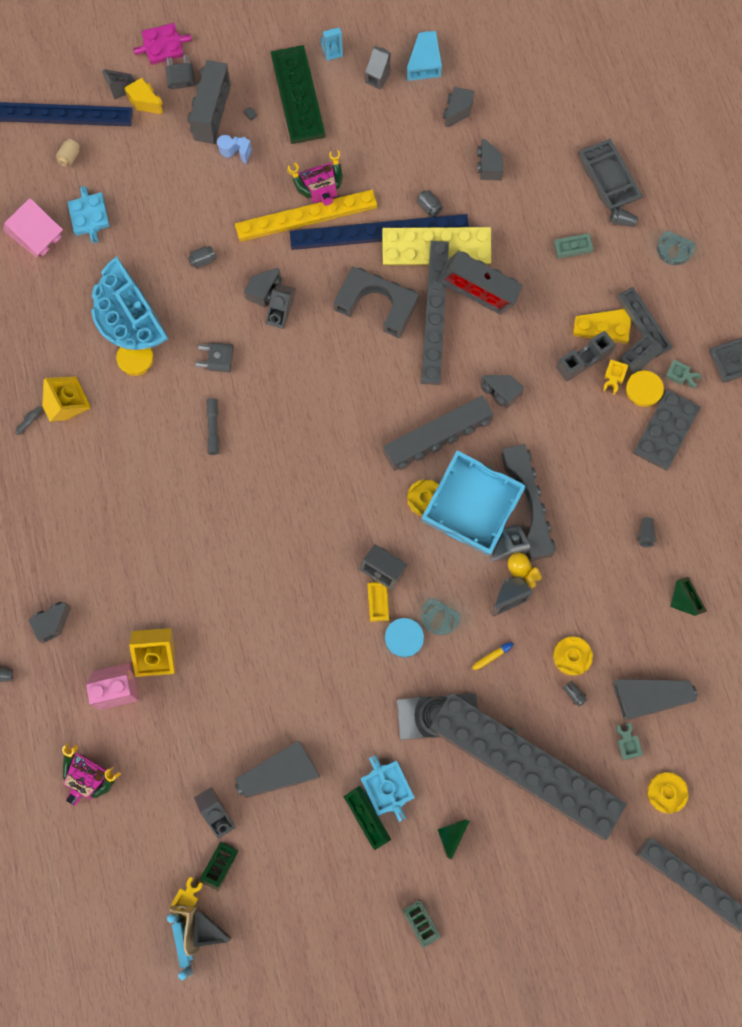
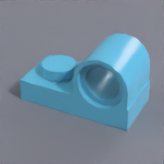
M340 27L324 31L323 37H321V45L327 61L343 57Z

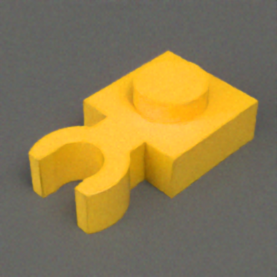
M610 360L604 379L609 381L604 384V392L608 386H612L614 389L612 394H616L618 390L617 383H623L628 368L627 364Z
M190 877L186 883V891L180 888L171 906L186 905L195 907L199 898L194 895L202 889L203 883L200 882L197 888H193L191 883L194 878Z

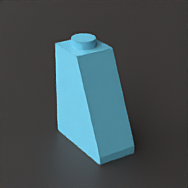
M425 31L418 34L407 66V81L441 77L442 64L436 31Z

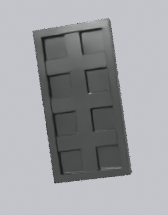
M667 389L633 454L667 471L701 406Z

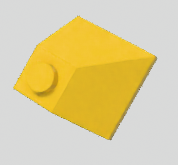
M76 376L44 379L42 406L50 422L66 421L91 408Z

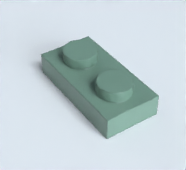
M589 233L556 239L553 242L557 259L592 253L594 250Z

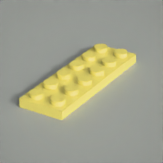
M491 227L382 228L383 266L429 265L431 241L449 242L448 259L459 250L468 253L475 260L491 265Z

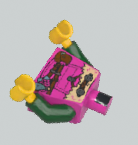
M338 150V157L336 158L331 156V151L329 153L330 160L333 161L334 165L330 162L299 172V176L297 173L299 169L298 164L295 162L293 164L296 169L295 171H292L288 165L287 172L293 175L294 178L292 180L299 194L310 198L313 203L322 201L323 205L327 206L333 202L332 198L337 196L336 190L340 188L343 180L341 164L338 162L340 159V152Z
M67 742L62 748L64 754L63 785L71 789L66 801L76 806L82 796L91 800L108 793L115 779L121 773L118 772L114 775L112 772L114 767L106 770L81 754L76 753L74 755L78 746L74 745L71 750L69 742Z

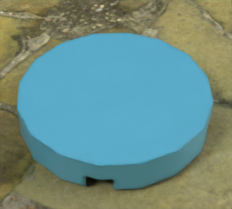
M397 619L386 630V646L396 656L403 658L411 657L418 653L423 645V630L412 619Z

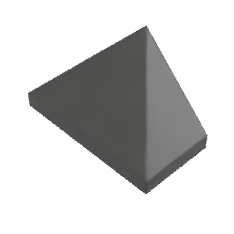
M106 69L102 71L114 99L126 95L124 88L135 82L133 76L129 73Z

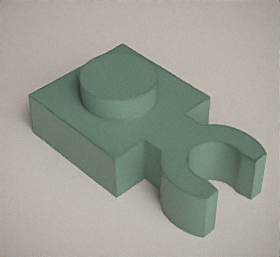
M673 360L665 378L681 386L685 381L690 388H696L697 383L693 382L692 379L700 380L701 375L699 373H690L691 367Z
M630 722L626 724V732L621 730L620 725L616 726L617 734L622 737L621 740H617L622 761L643 756L638 736H631L632 725Z

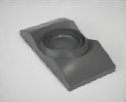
M611 138L579 151L578 154L585 173L594 183L599 199L609 211L643 197Z
M454 694L478 709L476 694ZM448 695L397 700L400 740L440 737L428 728Z

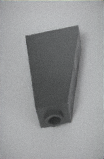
M618 679L612 683L624 721L697 701L696 697L698 696L696 687L691 684V681Z
M297 741L235 779L237 782L235 788L240 796L244 794L246 798L313 781L320 778L301 743Z

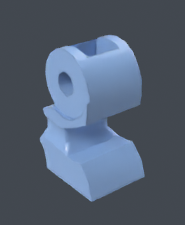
M221 135L217 139L218 150L222 156L231 158L239 151L240 159L247 164L252 150L250 140L245 137L238 138L236 136L232 139L228 135Z

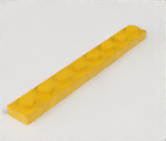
M372 189L335 198L327 206L319 202L235 223L239 242L376 209L377 202Z

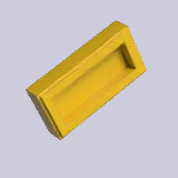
M379 582L367 583L370 622L389 621L387 587Z

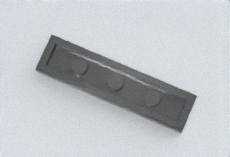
M634 287L617 296L642 337L649 332L663 347V350L656 357L673 348Z

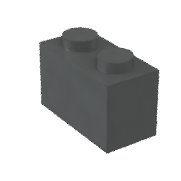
M374 544L363 559L359 570L392 590L403 576L408 564Z

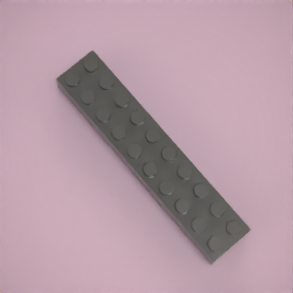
M453 693L447 696L428 728L436 735L601 840L608 839L627 805L619 798Z

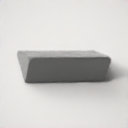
M648 332L620 358L636 373L663 350V347Z

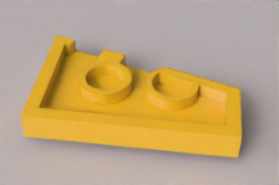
M625 309L576 316L572 336L592 339L601 332L606 331L613 342L627 344L629 341L631 318Z

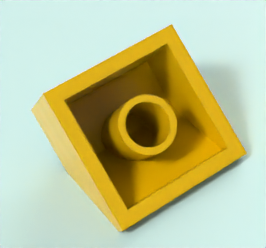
M172 629L132 631L129 646L135 677L175 674Z

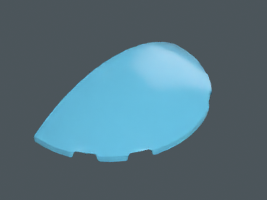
M116 256L102 270V277L99 283L94 285L91 297L94 302L91 313L94 323L99 332L108 341L124 349L138 350L155 347L169 339L149 301Z

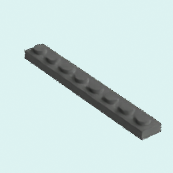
M430 242L421 384L440 385L446 286L437 282L444 263L448 260L449 242Z

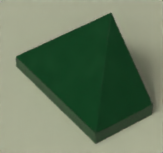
M689 577L677 580L670 607L693 616L707 612Z
M463 820L437 829L448 859L452 860L470 821Z

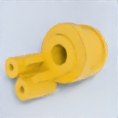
M516 552L508 558L507 565L510 573L516 578L519 576L525 578L528 586L534 588L536 586L535 581H539L542 578L537 567L532 568L528 557L523 553Z

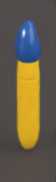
M508 642L503 644L500 648L477 661L472 669L478 670L500 657L503 653H507L514 643Z

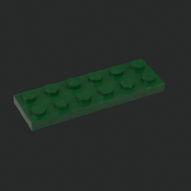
M304 45L270 51L291 144L326 138Z

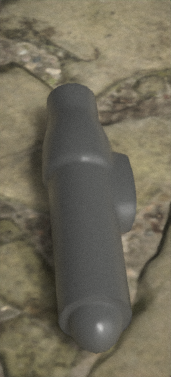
M38 406L33 411L28 412L24 416V421L16 428L15 434H22L38 418L43 408Z

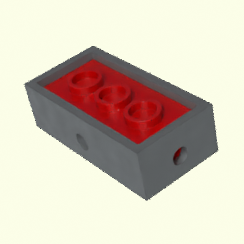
M459 250L444 263L437 282L500 315L516 304L523 286L516 279L503 275L501 271L492 269L483 261L475 260L468 253Z

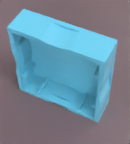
M457 450L420 521L490 556L503 532L506 521L526 486L502 473L490 470L481 462Z

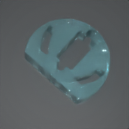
M669 231L662 234L657 244L659 257L665 263L675 266L686 263L695 250L694 242ZM679 244L680 250L676 258L673 257L670 260L667 254L671 246Z
M430 598L422 608L421 620L424 627L430 633L443 636L450 634L457 628L460 621V613ZM431 606L436 607L429 610L427 614L423 613L427 608ZM444 610L446 617L440 628L431 631L432 627L430 624L437 612ZM450 616L454 617L453 629L449 628L451 623Z

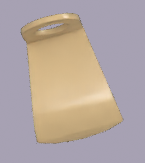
M186 905L170 906L169 910L171 912L187 915L183 944L186 955L192 956L200 948V946L194 947L197 907Z

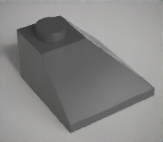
M512 576L503 581L504 584L500 588L492 611L493 617L529 601L533 592L520 576L517 578Z

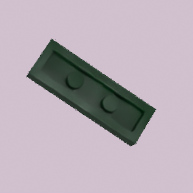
M361 786L356 787L343 796L373 850L392 840Z

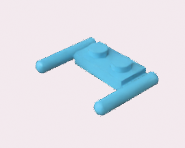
M172 913L167 916V921L170 923L175 922L172 925L180 968H184V970L179 972L178 978L184 980L193 974V970L189 965H191V960H194V956H187L184 951L183 941L186 926H184L183 922H180L182 915Z

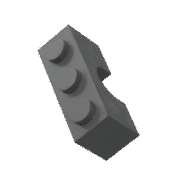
M603 331L590 339L589 343L580 351L576 352L574 349L560 358L556 368L566 382L612 354L616 344L606 331Z

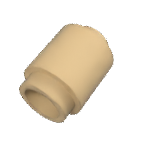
M72 139L64 141L55 155L57 162L64 167L71 166L80 152L79 144Z

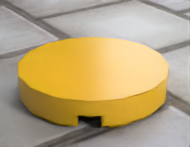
M120 347L117 351L116 360L119 368L127 375L140 376L152 367L154 356L151 348L129 350Z
M643 370L631 375L626 383L625 391L629 400L634 402L635 405L650 407L660 400L663 395L664 386L658 375L651 371Z
M422 479L413 483L409 488L407 495L408 506L416 515L423 516L439 486L437 482Z
M570 636L557 643L553 652V660L560 672L569 676H577L589 669L592 664L593 653L585 640L580 637Z
M664 772L650 780L647 787V797L650 804L661 813L671 814L685 807L689 797L688 787L680 776Z

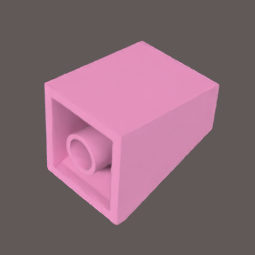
M31 198L4 223L3 228L6 234L36 258L39 255L43 257L50 250L48 246L52 242L56 244L63 237L60 235L63 229Z
M132 662L92 671L86 684L90 705L103 710L139 701Z

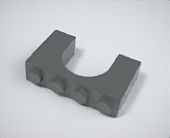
M352 266L334 301V311L351 318L359 300L363 296L370 293L383 294L392 303V308L384 322V332L400 339L418 304L419 294L412 289L400 287L396 282H388L379 275L367 273L363 268Z

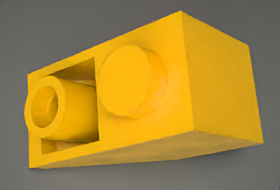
M143 78L124 88L127 98L137 111L156 114L163 113L161 98L159 95L155 96L152 86L149 82L146 83Z

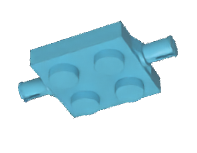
M83 186V188L80 187L82 197L68 201L73 231L76 236L90 234L91 243H95V241L97 243L99 241L97 232L103 228L110 227L104 195L102 192L88 195L87 187Z
M374 755L373 758L370 757L369 760L374 770L369 775L360 779L377 815L380 816L386 812L394 811L398 822H401L402 819L405 820L406 817L401 807L415 797L398 762L395 761L389 765L381 766L377 755Z

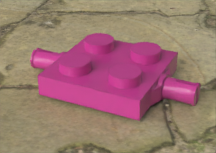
M175 23L141 31L143 46L134 48L135 55L146 53L150 64L153 65L165 62L167 57L169 60V57L172 60L183 57L182 43L192 41L190 33L180 36L176 30Z

